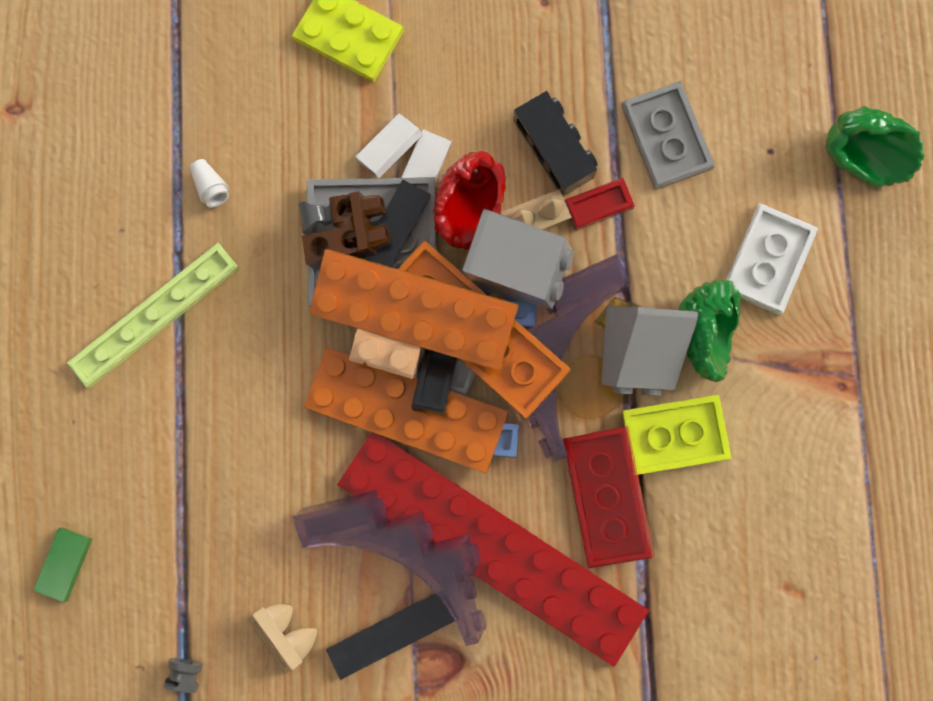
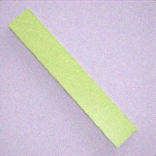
M219 243L215 244L68 361V366L83 385L90 389L240 268Z

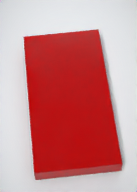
M628 426L563 438L588 568L654 558Z

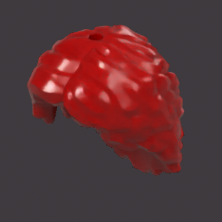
M476 151L464 154L441 176L440 186L437 188L438 191L434 200V229L438 231V235L443 237L447 244L454 248L470 250L483 209L498 214L501 213V205L506 191V176L502 164L494 161L489 153Z

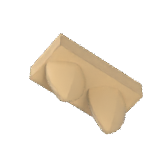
M560 189L501 212L503 216L545 231L569 222L572 218Z
M285 604L272 605L267 608L262 607L248 621L287 674L303 662V658L310 652L316 640L317 629L301 628L283 635V631L291 621L293 607Z

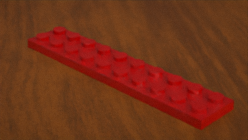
M373 432L370 433L337 484L613 667L618 663L649 612V609L381 435Z

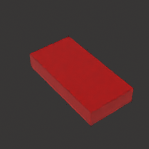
M624 178L564 200L572 217L571 222L575 231L630 211L635 207Z

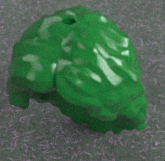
M866 106L840 115L831 126L826 138V151L840 169L850 172L852 176L860 178L862 181L877 188L882 187V185L892 186L894 183L908 182L914 177L915 172L921 169V161L925 158L920 131H916L913 126L901 118L893 117L890 113Z
M713 280L711 283L705 282L701 286H697L693 292H690L683 299L678 310L698 312V319L686 354L694 366L695 372L701 374L703 379L714 382L724 380L725 375L728 374L727 364L731 361L729 354L732 349V337L734 330L739 325V317L741 315L739 311L741 295L738 288L729 280Z

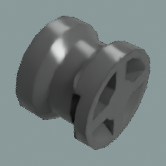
M184 658L169 659L168 667L170 674L165 679L164 688L182 693L197 692L199 684L196 678L197 674L202 671L203 664L199 661Z

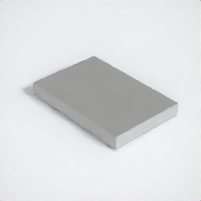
M681 81L622 102L621 107L654 190L714 169L715 164Z

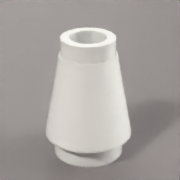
M200 159L193 162L189 170L200 201L210 208L225 203L230 196L227 183L214 171L206 160Z

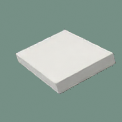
M759 203L726 280L732 281L734 286L738 288L742 300L781 316L787 306L818 228Z

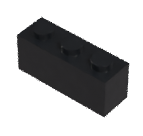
M546 90L514 109L513 121L556 189H560L564 197L594 179L598 164L593 153L590 150L585 151L579 142L581 136L577 128L572 123L568 124L563 117L564 109L556 97L552 99Z

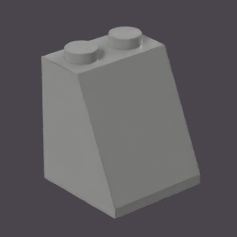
M483 209L462 272L482 291L553 309L555 300L558 301L562 295L564 287L562 279L565 270H569L572 265L574 252L564 237Z
M607 306L601 385L613 386V393L633 394V388H642V394L662 395V389L675 390L698 319V312L645 307Z

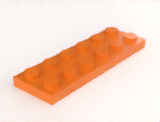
M426 241L398 268V270L486 295ZM516 320L513 324L500 370L459 359L525 420L532 415L571 372V369Z
M326 249L309 314L500 370L519 305Z
M326 347L304 408L487 474L509 411L450 391L444 417L414 411L411 406L418 379H411L367 366L366 362L360 364L350 361V355Z

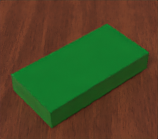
M63 527L59 528L33 591L62 602L68 601L93 539Z

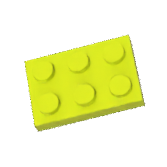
M313 0L292 37L299 44L374 83L402 36L404 28L402 25L354 0Z
M719 394L621 411L623 424L628 426L638 475L732 459Z

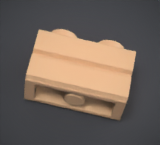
M357 329L349 360L360 364L366 362L367 366L413 379L418 374L425 348Z

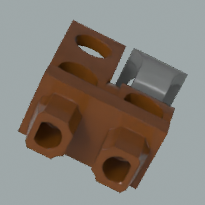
M359 191L349 193V195L329 198V206L327 207L311 205L304 201L298 204L302 233L304 234L302 242L306 265L316 271L320 270L326 249L363 258L365 256L377 255L376 249L391 244L389 230L385 224L372 227L371 218L385 215L386 212L384 199L380 195L364 196ZM316 223H321L324 226L332 223L335 229L317 232Z

